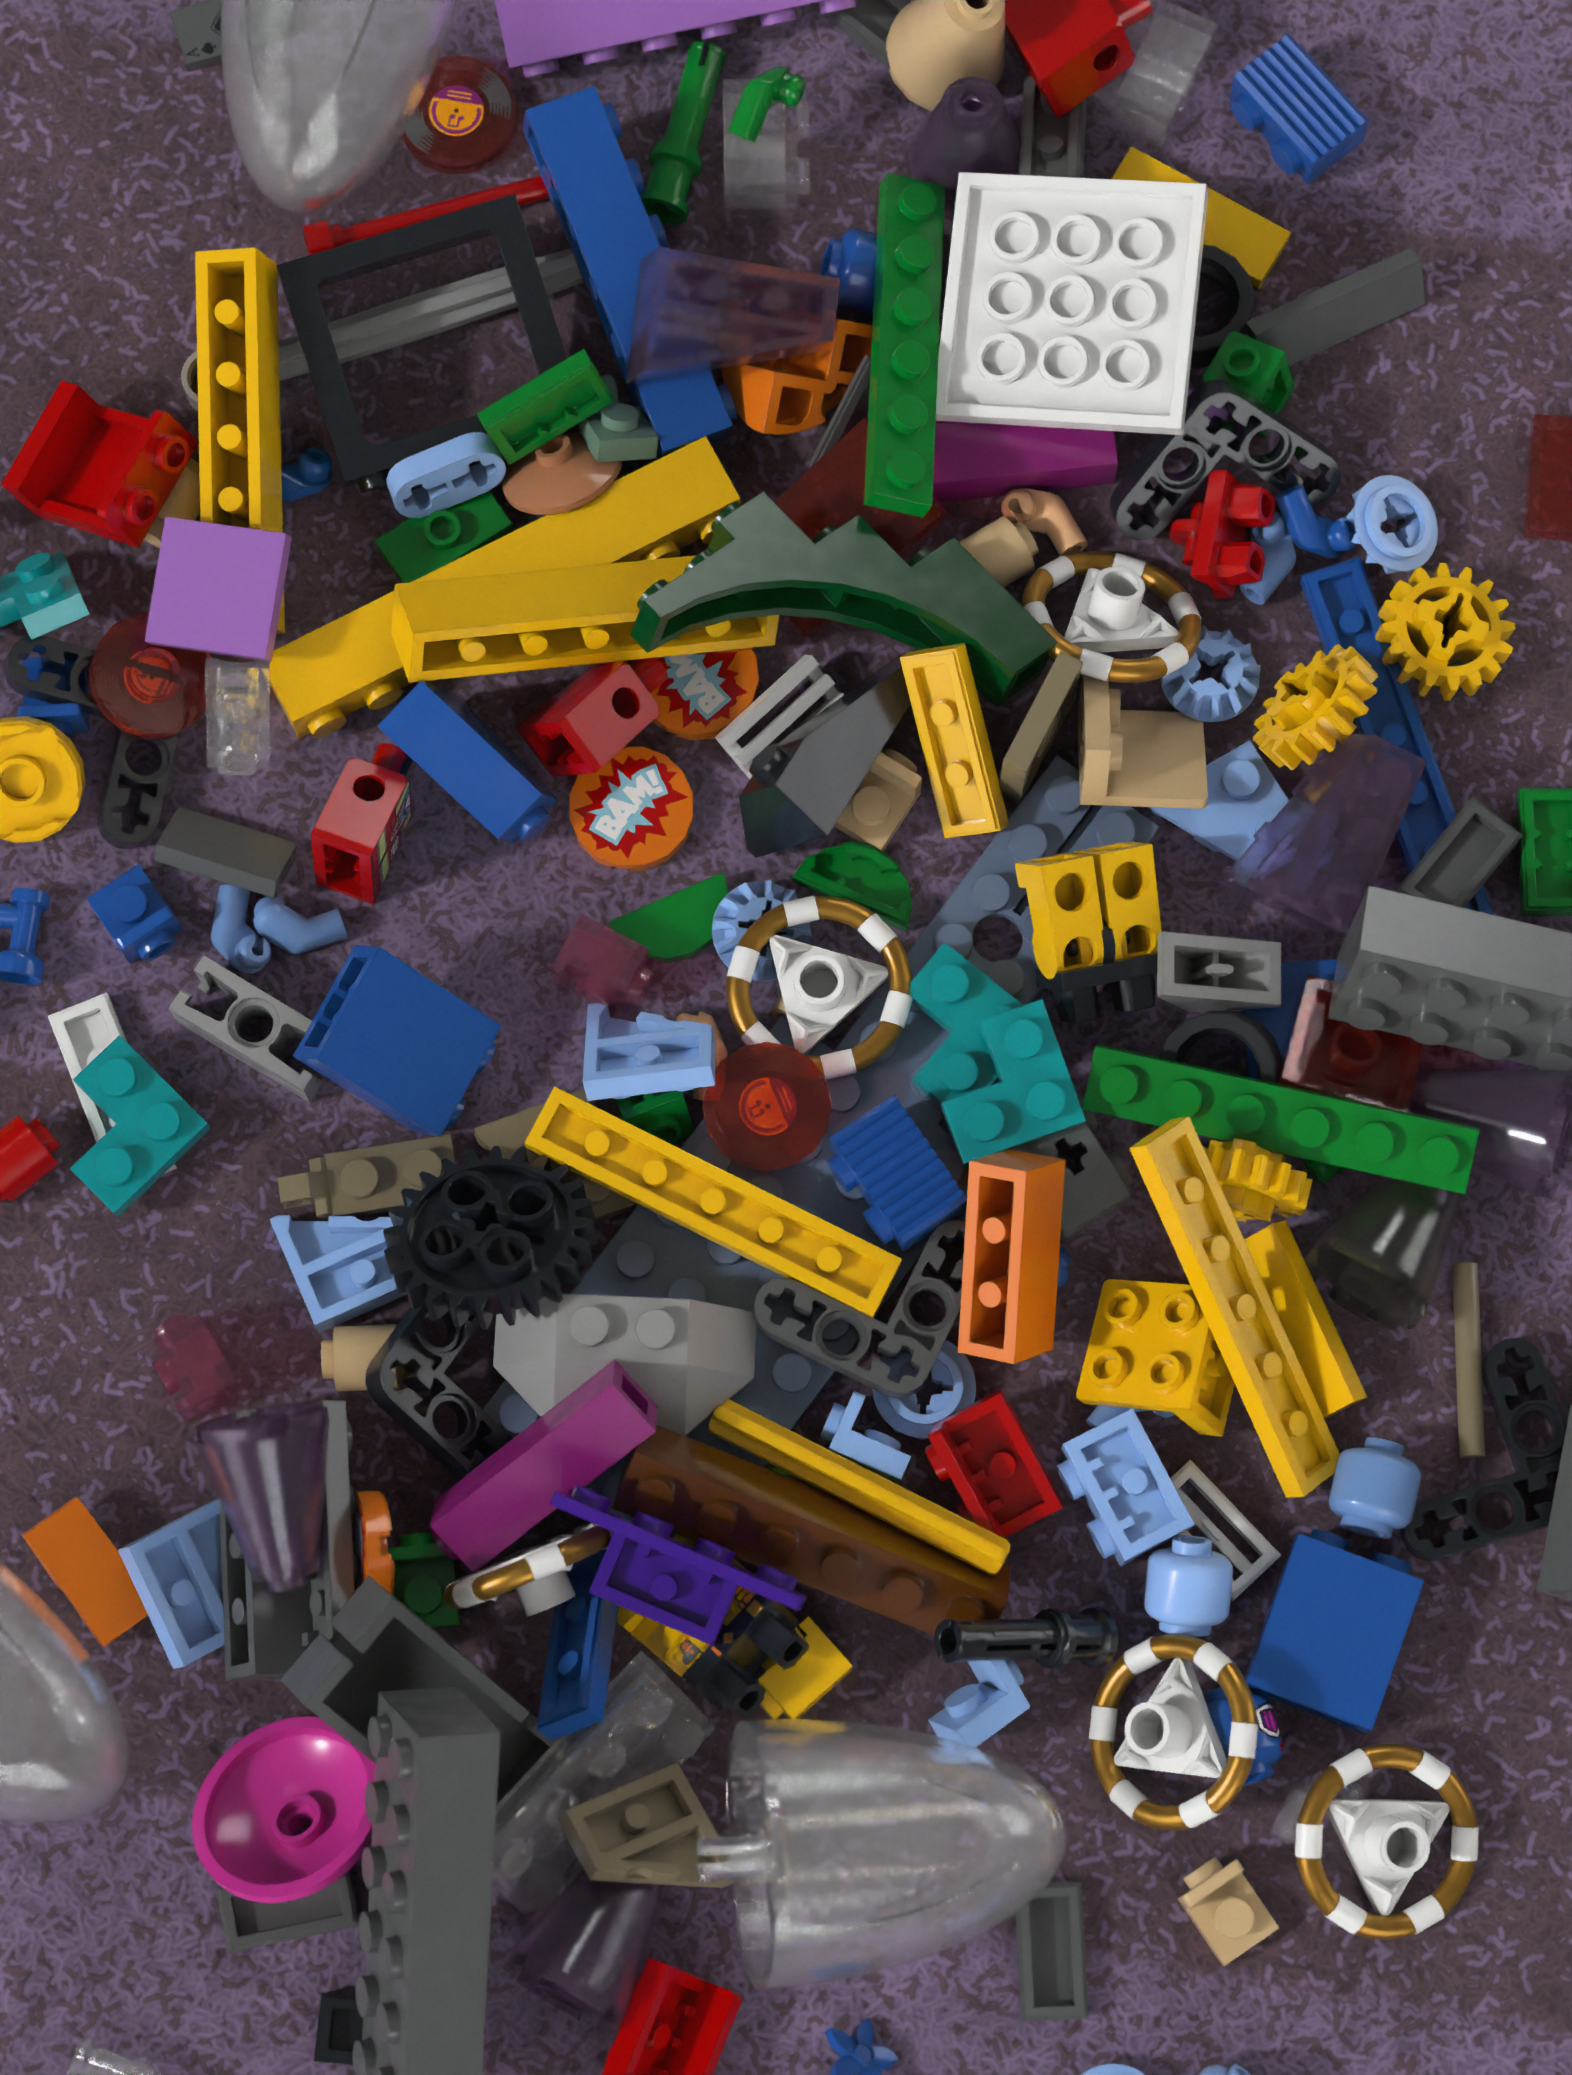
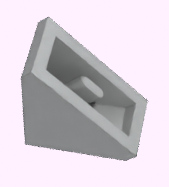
M1162 931L1158 933L1157 997L1188 1012L1195 1013L1278 1007L1281 1005V942Z

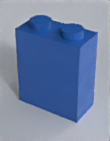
M355 945L293 1057L416 1133L441 1137L443 1131L449 1129L460 1117L465 1105L463 1095L475 1074L480 1073L492 1059L495 1051V1042L493 1040L502 1025L381 947Z
M1312 1529L1310 1537L1299 1533L1291 1542L1244 1678L1250 1691L1365 1735L1373 1729L1424 1580L1409 1575L1412 1566L1403 1560L1375 1552L1372 1560L1348 1552L1349 1542L1344 1538L1323 1530Z

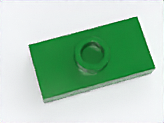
M582 349L478 412L477 416L507 463L511 465L616 400L590 357Z
M488 491L444 510L435 511L429 516L409 518L374 541L376 548L400 583H410L513 531V525L491 492Z
M1519 788L1516 794L1517 831L1523 835L1518 841L1521 916H1572V788Z

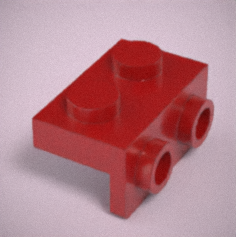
M1003 1389L933 1424L928 1435L932 1444L925 1447L926 1454L939 1479L942 1482L951 1479L963 1502L957 1504L959 1516L1005 1539V1537L1063 1508L1064 1501Z
M648 1957L641 1977L633 1988L631 2002L615 2042L608 2051L602 2075H713L740 2007L741 1996Z

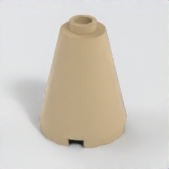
M914 0L909 3L894 19L886 38V50L890 65L889 72L893 83L908 100L929 111L944 112L945 109L964 108L963 110L976 106L993 91L1003 72L1005 63V0Z

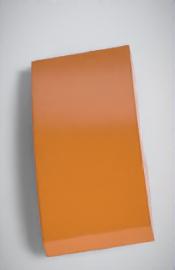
M75 1496L22 1534V1537L55 1585L64 1592L97 1642L103 1647L148 1616L118 1550L78 1497Z

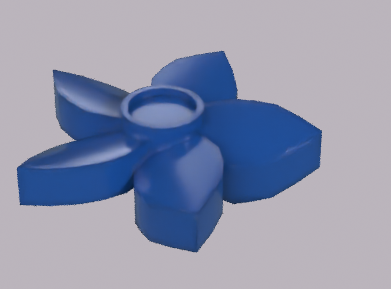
M870 2018L856 2026L851 2037L842 2030L830 2028L825 2032L831 2047L837 2054L842 2056L831 2066L830 2075H882L883 2071L899 2059L887 2047L880 2045L872 2047L873 2029Z

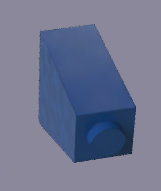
M421 680L378 725L398 747L497 839L514 844L521 838L525 842L537 835L549 822L551 815L547 811L558 801L557 797L457 694Z

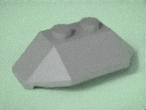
M562 1294L563 1301L560 1303L546 1297L539 1299L541 1315L537 1317L529 1313L524 1307L517 1309L515 1325L512 1326L506 1323L502 1314L496 1315L493 1366L540 1417L615 1359L658 1406L656 1425L688 1436L713 1414L717 1406H721L726 1399H730L754 1379L757 1326L753 1311L692 1299Z

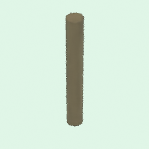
M1461 1262L1452 1264L1459 1458H1484L1485 1434L1478 1264Z

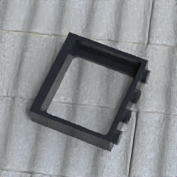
M515 193L276 265L345 487L358 484L361 493L387 487L386 479L389 471L401 460L463 434L471 432L488 433L478 416L475 415L380 445H371L366 442L320 302L318 288L494 235L538 374H543L567 359Z

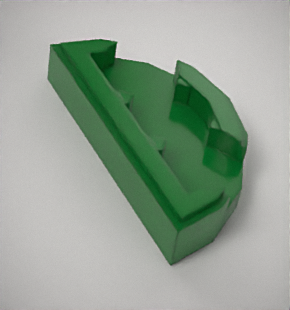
M851 841L844 842L841 846L826 848L816 855L808 856L792 876V882L823 896L837 897L857 903L876 913L885 923L907 932L913 906L908 882L901 873L897 862L874 846Z
M724 872L608 922V926L624 948L629 951L632 950L644 958L660 960L662 963H672L693 958L713 943V917L719 903L728 894Z

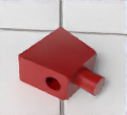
M1006 0L1005 28L1014 48L1057 119L1132 66L1136 57L1124 29L1154 12L1149 0Z
M657 657L631 660L628 663L619 661L594 665L526 717L515 728L552 776L596 773L659 715L660 707L650 693L668 679V673Z

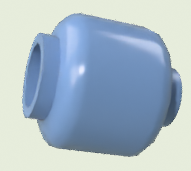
M1368 1437L1365 1440L1364 1448H1349L1340 1454L1336 1464L1328 1505L1331 1511L1341 1518V1528L1363 1536L1390 1539L1393 1530L1404 1529L1410 1524L1421 1482V1471L1411 1460L1402 1457L1404 1452L1403 1445L1386 1439Z

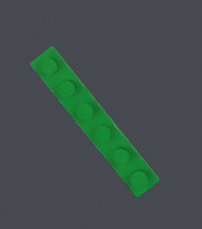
M888 172L879 185L864 505L924 518L932 507L945 186Z
M1100 1044L1096 1045L1094 1049L1082 1107L1084 1110L1160 1127L1171 1119L1189 1116L1197 1135L1227 1142L1233 1141L1234 1138L1256 1143L1258 1147L1268 1151L1461 1194H1466L1480 1132L1478 1127Z

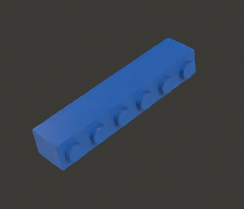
M592 86L527 109L525 111L523 133L633 405L639 406L659 436L655 459L658 460L705 436L711 446L727 441L733 427L731 420L737 418L732 396L725 384L716 386L708 364L714 362L710 342L702 327L693 329L685 309L691 306L688 288L679 271L671 273L662 252L668 249L663 226L656 214L648 216L639 196L645 193L643 178L636 161L633 158L624 159L617 139L622 137V129L612 103L602 104L596 87Z

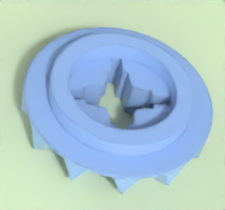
M1383 475L1368 481L1352 495L1355 501L1354 508L1346 518L1354 524L1356 530L1351 543L1361 544L1367 552L1365 563H1378L1383 566L1386 574L1405 571L1408 573L1421 567L1429 560L1437 543V520L1428 498L1415 484L1399 476ZM1395 518L1398 521L1404 519L1405 524L1399 526V530L1394 533L1389 532L1385 534V532L1381 531V523L1385 520Z
M1203 625L1201 627L1200 643L1194 655L1186 665L1168 676L1160 678V683L1168 701L1185 716L1203 722H1220L1241 714L1252 703L1259 686L1261 665H1257L1252 655L1251 645H1244L1235 639L1230 629L1221 633L1209 631ZM1199 660H1204L1210 667L1218 663L1222 665L1228 661L1221 674L1220 679L1222 683H1217L1211 677L1203 681L1199 679L1194 683L1201 668Z
M772 880L745 882L731 890L721 900L713 917L712 938L720 959L728 968L735 946H737L742 936L748 930V928L738 927V925L754 923L761 917L762 912L766 910V906H768V912L774 907L783 904V902L798 899L795 890L786 889L775 884ZM810 922L786 927L781 930V932H787V935H782V937L809 945L814 938L811 934ZM769 941L762 950L761 956L759 955L752 981L766 982L778 979Z
M944 1341L930 1372L933 1383L942 1384V1387L953 1388V1391H943L942 1394L932 1395L929 1405H926V1414H920V1405L917 1404L916 1394H912L909 1397L894 1398L872 1389L877 1412L895 1432L915 1437L919 1440L928 1439L933 1424L974 1403L976 1380L973 1368L967 1357L963 1353H958V1347L951 1342ZM900 1350L896 1358H889L883 1355L879 1360L890 1367L887 1378L893 1382L899 1383L904 1375H910L915 1378L918 1372L909 1366L912 1356L905 1351Z

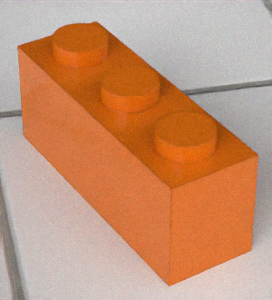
M1008 1149L969 1161L958 1353L1016 1364L1053 1350L1066 1159Z

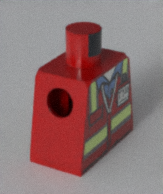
M382 743L378 746L371 763L359 758H350L347 761L310 835L315 882L317 885L372 905L375 904L412 813L410 779L406 776L413 760L400 747Z

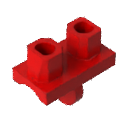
M1212 470L1209 474L1204 503L1193 504L1190 519H1178L1172 522L1169 533L1170 540L1177 545L1185 546L1182 563L1192 567L1190 575L1195 580L1204 582L1212 587V595L1216 599H1233L1236 585L1262 581L1265 565L1264 551L1255 542H1244L1247 527H1268L1272 523L1276 505L1275 497L1263 486L1241 484L1228 470Z

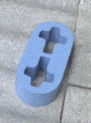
M471 432L401 460L392 467L386 480L396 510L408 518H422L429 516L435 511L444 510L488 492L503 480L506 468L502 454L490 436L484 432ZM480 460V463L477 464V465H474V466H470V465H469V464H471L472 462H475V461ZM422 484L421 488L415 490L412 489V487Z

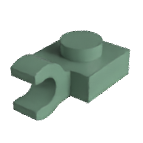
M601 375L616 401L578 424V433L596 462L655 459L659 436L639 406L632 407L619 403L618 390L614 378L611 375Z

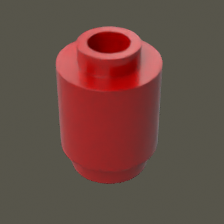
M18 1114L0 1129V1203L6 1198L12 1203L59 1165L52 1153L60 1148L61 1145L38 1117H35L27 1124Z

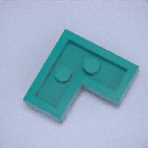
M63 551L53 555L49 553L32 555L21 561L16 566V571L0 577V627L22 619L32 640L90 615Z
M944 942L910 982L912 1003L950 1033L914 1076L912 1082L914 1086L939 1106L942 1102L998 1082L999 1077L979 1022L991 1016L1023 1006L1022 1003Z
M1042 999L991 1016L979 1022L1000 1082L940 1104L962 1166L968 1164L971 1160L1020 1146L1086 1121Z
M119 1035L73 1079L76 1085L116 1125L86 1152L70 1170L118 1218L197 1143L211 1127Z

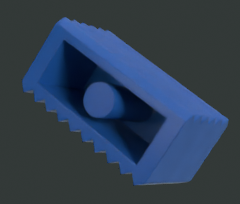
M1285 34L1280 41H1276L1271 48H1267L1262 55L1257 56L1253 62L1248 63L1244 69L1239 70L1233 78L1229 96L1231 100L1230 107L1238 122L1249 131L1257 129L1271 144L1270 152L1278 166L1287 174L1292 175L1296 172L1306 184L1311 183L1364 140L1369 120L1290 34Z
M892 1095L830 1137L829 1148L834 1155L826 1160L827 1165L846 1192L851 1191L855 1187L858 1188L871 1207L863 1212V1216L883 1245L894 1240L901 1252H906L912 1246L930 1236L939 1225L946 1221H952L955 1217L966 1211L967 1197L965 1193L960 1189L958 1183L953 1179L951 1173L938 1158L928 1140L923 1136L895 1095Z

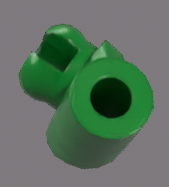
M775 66L749 81L743 90L728 133L743 140L756 143L770 108L778 102L790 108L799 105L806 88L804 78L798 74L789 73L788 67Z

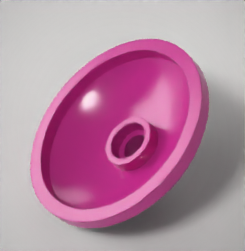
M292 1717L272 1722L256 1729L236 1742L222 1755L210 1770L200 1788L192 1816L193 1842L200 1862L209 1875L222 1888L237 1897L249 1901L282 1903L307 1897L324 1889L350 1870L362 1857L364 1848L369 1847L372 1842V1823H370L366 1814L365 1790L367 1783L375 1780V1763L319 1717ZM311 1824L305 1832L298 1835L303 1826Z

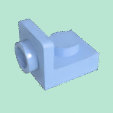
M853 1391L847 1407L835 1402L819 1437L831 1443L828 1450L899 1485L911 1458L910 1455L899 1451L901 1448L900 1442L876 1430L866 1429L863 1435L852 1430L866 1396Z
M1013 1660L967 1661L979 1683L969 1684L954 1691L945 1700V1708L928 1720L940 1742L970 1752L1031 1707L1019 1687L1023 1684L1024 1679L1020 1669Z

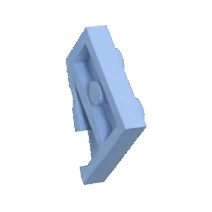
M1250 740L1206 765L1208 800L1205 808L1147 807L1152 815L1159 819L1163 817L1194 836L1195 841L1213 852H1221L1233 859L1238 867L1261 881L1312 852L1317 846L1316 841Z
M588 1004L583 1067V1085L587 1101L609 1098L625 1099L634 1095L674 1090L689 1091L699 1087L715 1086L716 1042L712 1025L688 1020L671 1021L663 1015L642 1011L636 1017V1022L610 1017L606 1004Z
M277 1215L269 1219L312 1321L319 1333L407 1295V1292L398 1293L384 1254L387 1245L383 1230L393 1226L390 1217H378L375 1220L362 1221L354 1216H329L328 1221H293L290 1215Z
M218 1498L118 1549L173 1669L185 1667L225 1645L219 1527L220 1499L218 1500Z

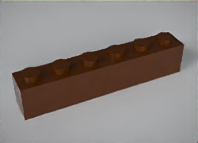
M656 1425L655 1433L630 1452L619 1480L612 1506L614 1510L632 1517L635 1516L637 1510L672 1524L674 1526L672 1532L696 1542L699 1537L710 1540L736 1552L734 1556L759 1567L761 1563L796 1577L798 1579L797 1582L934 1635L937 1625L945 1619H999L1008 1600L1010 1564L1004 1562L996 1575H988L823 1490Z

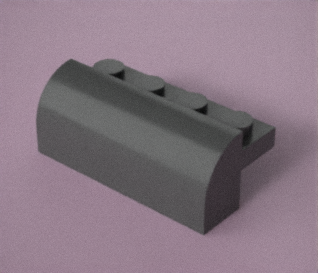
M321 1400L294 1410L244 1409L215 1419L218 1500L220 1499L219 1527L226 1681L280 1680L319 1633H322L329 1640L336 1634L338 1630L330 1621L355 1592L354 1586L358 1580L359 1564L352 1548L351 1520L355 1513L356 1498L354 1490L349 1483L348 1455L352 1448L353 1433L351 1425L346 1418V1401Z

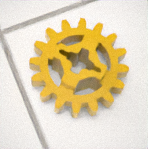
M1446 563L1438 565L1432 578L1429 577L1422 567L1416 568L1408 580L1409 584L1399 580L1389 594L1392 600H1386L1379 610L1378 617L1386 623L1381 624L1375 634V639L1379 642L1391 644L1381 660L1383 664L1400 663L1403 667L1397 677V681L1400 684L1407 682L1412 677L1420 681L1418 695L1425 697L1432 686H1439L1444 701H1450L1457 692L1459 685L1469 697L1475 695L1482 685V680L1491 683L1502 670L1499 663L1504 664L1512 653L1513 647L1505 642V640H1508L1515 630V623L1500 620L1499 618L1509 603L1507 599L1490 600L1487 595L1494 584L1490 579L1482 582L1478 587L1470 583L1472 569L1469 567H1465L1458 578L1450 577V571ZM1443 597L1434 602L1426 600L1428 598ZM1449 615L1450 618L1446 627L1449 629V640L1442 647L1441 644L1444 638L1442 622ZM1457 660L1467 663L1461 666H1447Z
M1337 644L1328 655L1322 650L1317 651L1307 666L1300 662L1296 665L1294 673L1287 671L1275 684L1276 696L1266 699L1262 704L1267 709V713L1261 715L1254 722L1259 731L1253 736V741L1259 745L1258 748L1279 768L1285 764L1290 770H1295L1302 759L1308 765L1313 764L1322 749L1325 748L1329 753L1335 749L1336 741L1343 743L1357 728L1353 721L1356 717L1367 714L1369 708L1364 704V701L1376 694L1377 688L1372 683L1378 677V674L1352 646L1344 649L1340 644Z
M1235 1138L1230 1142L1210 1140L1209 1147H1203L1236 1221L1247 1223V1220L1259 1219L1270 1222L1273 1213L1287 1218L1291 1217V1214L1301 1216L1304 1210L1306 1211L1313 1180L1306 1178L1307 1173L1303 1171L1291 1170L1292 1165L1285 1163L1286 1158L1284 1155L1258 1147L1254 1142Z

